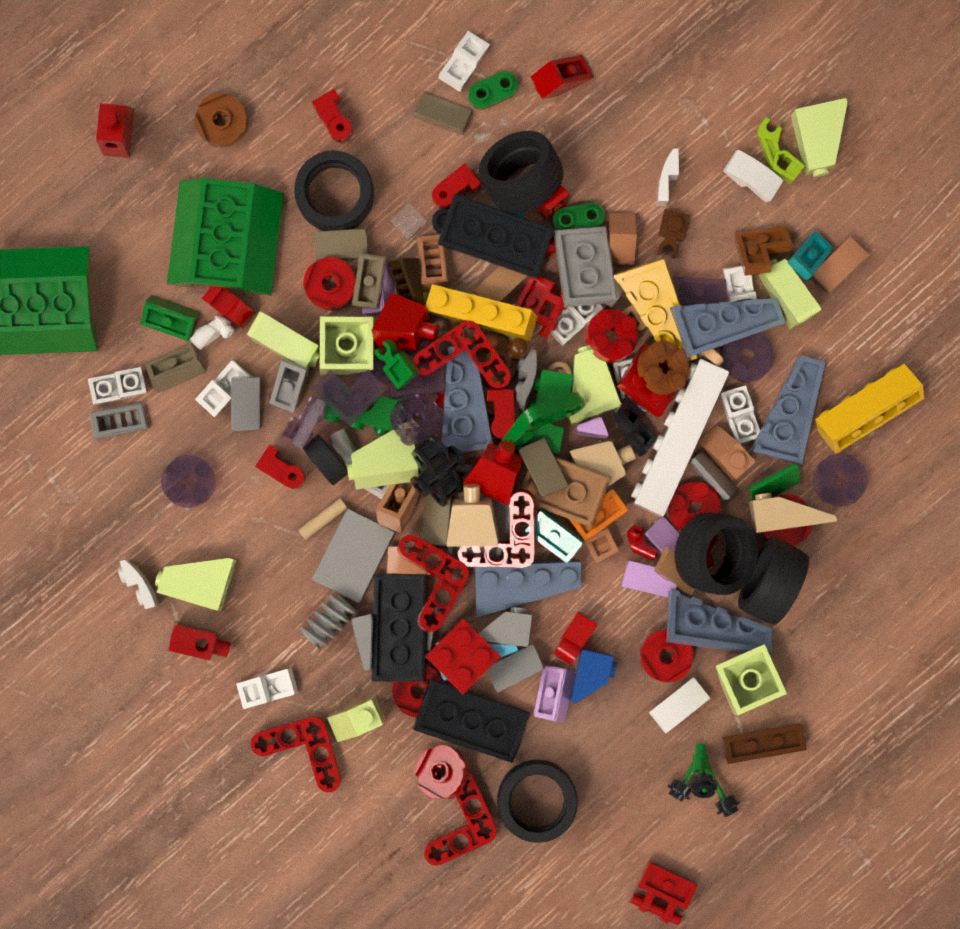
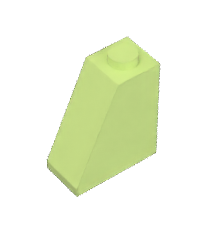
M846 98L795 109L792 113L791 119L801 161L805 165L803 168L805 176L813 174L814 178L829 174V170L836 164L847 108Z
M777 259L770 261L771 272L759 274V277L770 297L777 298L786 325L790 330L812 318L822 309L793 268L787 263L788 261L784 259L778 262Z
M261 311L247 333L257 344L286 360L307 367L308 370L310 367L315 368L320 360V347Z
M590 345L579 348V354H576L573 359L571 393L579 392L586 405L581 411L569 417L570 426L613 411L621 404L606 362L599 360L592 354L594 351Z
M411 422L402 424L351 454L352 464L347 465L349 480L355 481L356 489L411 482L410 478L419 475L417 463L411 454L415 449Z
M225 558L164 567V570L159 571L156 577L155 586H158L157 593L220 611L222 610L237 560Z
M373 696L327 717V720L337 742L360 736L383 725L386 718L376 696Z

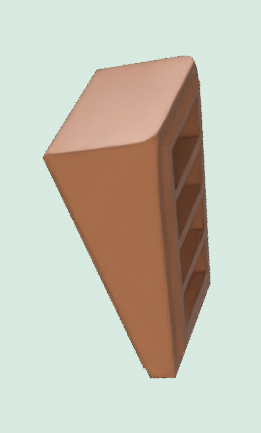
M440 234L417 236L423 292L430 291L432 284L448 288L444 247L439 246L438 249L423 250L424 246L437 245ZM440 256L437 259H424V257ZM441 266V269L426 270L429 267Z

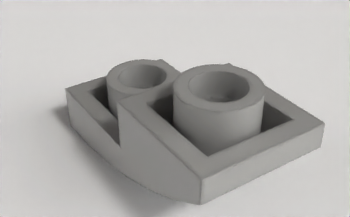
M533 349L530 350L527 357L519 360L516 370L519 371L517 380L519 383L514 391V395L517 396L515 407L523 411L531 397L536 375L537 355L536 350Z

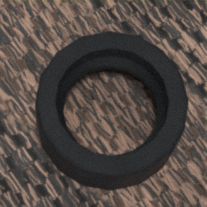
M319 434L302 446L305 453L331 485L334 486L348 475L347 468Z

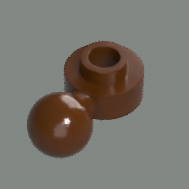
M515 338L508 344L507 351H495L510 370L511 360L524 358L528 354L529 346L524 339ZM491 352L487 354L485 363L491 359ZM493 364L485 368L487 372L491 369L494 377L506 375L504 372L498 373Z

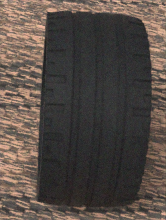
M521 131L503 137V139L487 150L482 157L478 170L481 182L491 200L498 208L508 213H522L543 205L558 191L564 177L561 161L552 144L543 134L536 131ZM536 163L526 174L516 179L507 180L516 170L528 164Z
M331 150L317 153L302 165L295 180L294 195L301 214L312 226L322 231L349 230L360 225L368 216L374 201V186L369 171L360 160L349 153ZM329 168H343L350 171L357 178L360 186V198L356 206L349 213L338 217L319 213L312 206L309 199V186L313 178L321 171Z
M702 513L691 518L681 529L682 531L679 533L676 541L674 558L679 576L687 585L702 592L715 595H730L738 592L752 578L757 566L758 544L754 531L745 521L731 515ZM722 531L726 540V556L722 567L711 577L706 565L707 550L710 541L716 533Z
M772 538L758 552L756 569L749 582L740 590L738 607L759 620L776 625L785 617L800 593L809 568V556L786 542Z
M529 760L516 765L504 776L498 789L497 806L503 824L513 835L524 841L542 843L556 839L571 826L577 812L578 797L571 778L561 767L545 760ZM536 774L544 775L554 780L561 788L564 798L563 808L558 818L549 825L542 827L528 826L519 821L513 813L511 806L512 792L517 783L527 776Z

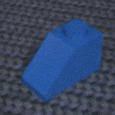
M585 649L581 650L570 702L577 703L606 685L609 677L614 678L617 662H613V656Z

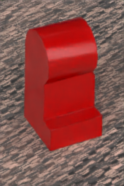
M332 89L313 100L312 104L332 139L338 143H345L351 139L353 130L350 121L343 117L336 105L341 103L340 97L336 90Z
M464 163L433 189V203L438 209H449L454 194L460 196L468 189L474 194L482 188L481 183Z
M211 286L201 298L242 329L255 313L224 287Z
M514 389L487 390V403H494L495 419L492 422L491 431L494 437L502 440L514 425Z
M269 444L255 467L288 488L297 489L301 487L305 482L304 471L297 466H289L278 459L277 455L280 451Z
M576 612L561 636V640L553 655L572 665L598 624Z

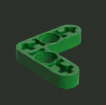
M573 392L534 405L520 415L502 441L512 442L515 445L514 454L518 455L520 453L519 449L528 444L541 426L575 415L584 408L586 403L579 392Z

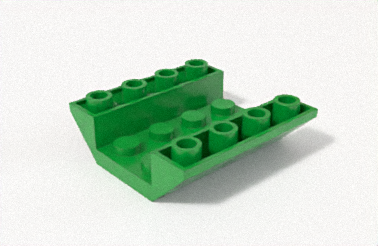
M208 178L180 181L167 285L194 288V284L242 289L247 294L272 296L284 193L254 183Z
M90 246L0 249V355L98 351L96 325H92L88 274L92 272Z

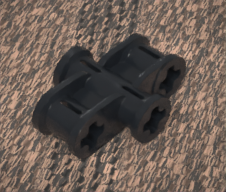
M431 435L425 445L420 449L412 451L411 454L422 473L417 477L413 476L410 478V481L420 495L427 497L430 493L440 506L445 507L451 497L457 492L461 493L464 491V486L455 469L458 466H464L466 460L456 447L450 445L446 448L437 436Z

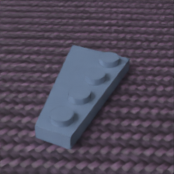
M777 298L670 307L687 358L786 323Z
M474 343L472 346H468L471 351L475 347ZM454 347L448 348V356L453 353ZM466 351L447 363L442 442L446 448L452 445L461 453L484 450L489 443H492L480 372Z
M802 355L797 356L750 452L796 464L803 463L825 367L824 361Z
M571 559L568 563L563 560L533 561L531 565L523 568L475 567L476 617L581 588L580 559Z
M672 588L668 592L666 642L745 653L765 644L769 655L772 654V628L742 616L736 617L727 613V610L720 607L708 606L703 604L702 600L695 597L688 598Z

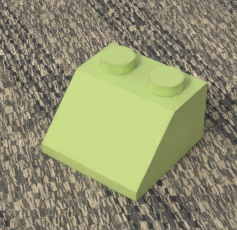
M320 316V375H348L373 370V335L371 330L373 328V317Z
M765 644L715 666L722 689L734 715L743 714L787 694Z

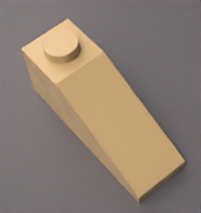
M771 493L755 495L756 500L749 502L754 533L837 521L835 515L781 497L772 498Z

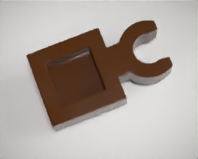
M667 209L664 210L658 236L664 237L665 240L658 247V255H662L664 247H670L673 251L671 258L674 259L678 254L676 241H684L690 215Z

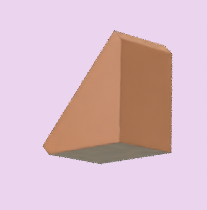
M609 213L608 241L612 265L634 266L637 239L635 213Z

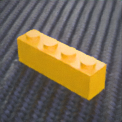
M433 284L426 303L428 313L432 316L458 323L472 321L480 329L521 338L526 341H531L538 317L530 309Z
M905 364L898 368H893L876 382L868 383L860 392L843 399L836 407L822 412L815 419L818 433L833 452L837 454L925 399L923 385Z

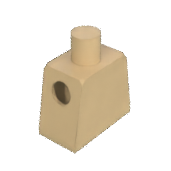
M612 441L569 452L573 464L611 477L608 486L626 475L623 464L636 459L630 445L616 450Z
M478 484L464 485V498H455L453 501L447 547L498 546L499 531L492 498H480V485Z

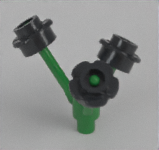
M695 745L693 762L690 764L686 775L681 782L673 779L672 783L667 785L671 789L668 794L682 802L684 798L690 800L689 795L691 792L698 798H709L715 794L716 790L721 799L715 803L718 810L716 813L718 815L723 813L724 817L734 814L739 810L737 805L740 804V801L736 800L734 794L725 796L709 763L706 745ZM693 773H697V775L693 778V781L691 782L690 789L686 785L690 780L691 776L693 775Z

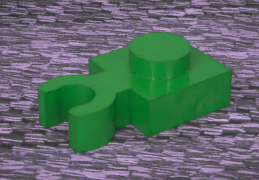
M386 340L383 342V345L386 347L387 352L381 347L375 350V354L380 360L386 362L382 369L398 390L404 388L419 371L404 351L397 353V346L393 340Z

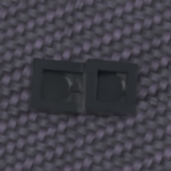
M627 396L614 412V417L628 444L641 457L648 452L657 436L642 422L646 414Z

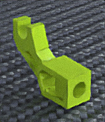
M765 117L757 129V139L760 142L770 170L791 185L805 165L788 151H780L778 141L782 128L778 126L774 132H769L766 126L770 119ZM779 158H782V161H786L789 164L785 171L777 165Z

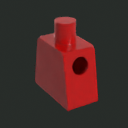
M100 103L96 141L104 156L130 158L134 108L125 105Z
M391 293L371 330L375 347L386 348L383 342L391 339L395 342L398 350L415 351L418 349L423 338L436 340L439 335L440 326L430 323L426 306Z
M507 440L501 441L499 446L489 443L472 465L463 485L478 484L480 485L481 494L509 506L510 499L518 486L523 462L521 456L514 454L515 445Z
M175 621L168 651L205 660H211L212 654L227 658L231 642L216 639L217 633L214 631ZM199 639L208 641L204 648L197 647L195 644Z

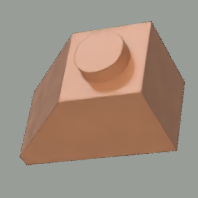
M717 424L697 442L731 481L736 480L756 462L738 441Z
M411 482L389 485L376 508L378 524L402 534L414 512L419 496Z

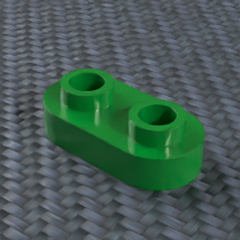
M507 71L499 72L481 80L470 87L468 92L469 103L475 109L485 110L506 101L516 94L518 80L514 74ZM506 80L510 83V86L503 88L500 83ZM479 91H484L486 96L478 98L476 94Z
M585 203L561 208L554 214L552 225L554 230L600 227L604 221V211L596 203ZM590 211L596 214V218L593 220L587 218V213ZM562 217H569L571 222L568 225H564L561 222Z

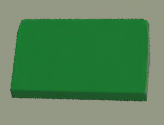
M151 295L145 301L140 325L189 342L200 312Z
M794 463L747 487L746 490L751 500H756L755 495L771 493V496L774 497L801 482L799 467Z

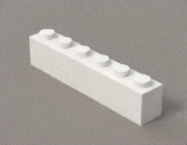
M702 359L697 364L691 363L686 388L679 389L675 401L678 402L675 412L670 410L664 422V425L667 426L664 436L658 435L653 449L657 450L653 460L647 459L642 473L646 474L642 484L637 482L631 494V497L635 498L633 505L660 517L664 516L729 374L728 371Z

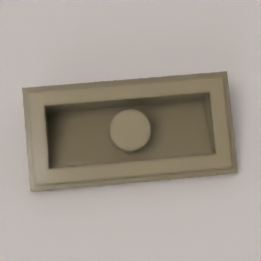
M423 93L414 111V118L463 135L472 110Z
M366 229L313 232L316 261L326 257L356 259L359 258L360 253L368 254Z
M360 253L352 301L353 306L378 309L386 257Z
M193 343L145 363L150 381L158 393L205 373L204 366Z
M545 438L519 449L542 497L546 498L569 486Z
M430 493L425 497L421 539L431 545L447 546L452 497L447 501L448 504L445 507L440 506Z

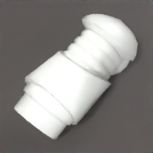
M214 316L215 319L196 329L190 340L201 350L204 346L206 347L220 337V335L224 338H229L234 332L231 321L222 316Z
M344 429L331 434L332 446L341 455L346 463L344 466L347 467L348 464H352L351 454L356 449Z

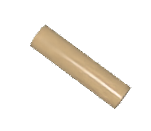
M339 498L299 528L298 531L307 540L348 507Z

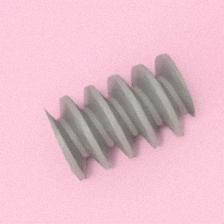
M338 592V597L328 595L331 602L330 605L321 603L324 610L323 613L314 611L317 618L316 621L309 618L306 620L310 626L309 629L302 626L299 627L301 633L320 650L319 644L326 647L329 645L326 636L333 639L336 637L333 628L340 631L344 629L340 622L341 620L347 623L351 621L348 612L354 615L358 613Z

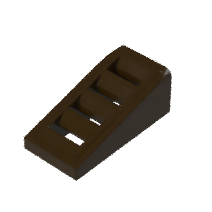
M401 258L388 263L397 294L424 305L418 258Z

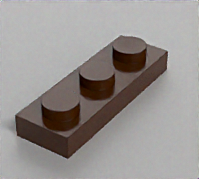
M801 723L722 737L727 764L807 750Z

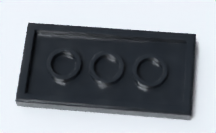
M454 194L437 245L537 279L554 228Z
M374 575L373 682H426L425 656L427 632L420 629L417 619L427 601L428 575Z
M430 678L412 729L513 763L530 712L470 691H466L462 695L455 686Z

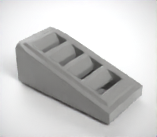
M142 403L90 412L89 414L94 441L148 429ZM130 412H136L138 425H133ZM125 413L127 427H122L120 414ZM114 416L117 429L111 428L109 417ZM104 418L106 431H101L99 419Z
M373 613L351 620L363 670L365 669V671L370 670L372 666Z

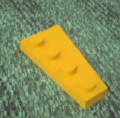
M665 258L614 274V278L621 285L627 298L640 314V318L653 334L655 341H667L675 344L680 349H684L670 310L672 306L681 305ZM698 355L689 357L688 361L697 359Z

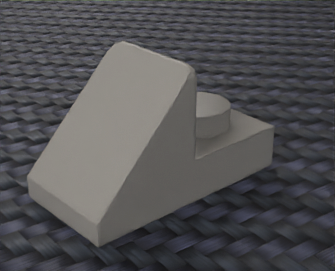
M283 358L269 403L294 413L302 388L309 378L308 368Z

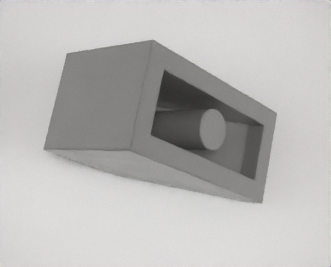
M511 607V612L505 611L479 631L478 634L486 642L528 647L532 615L526 614L527 609Z

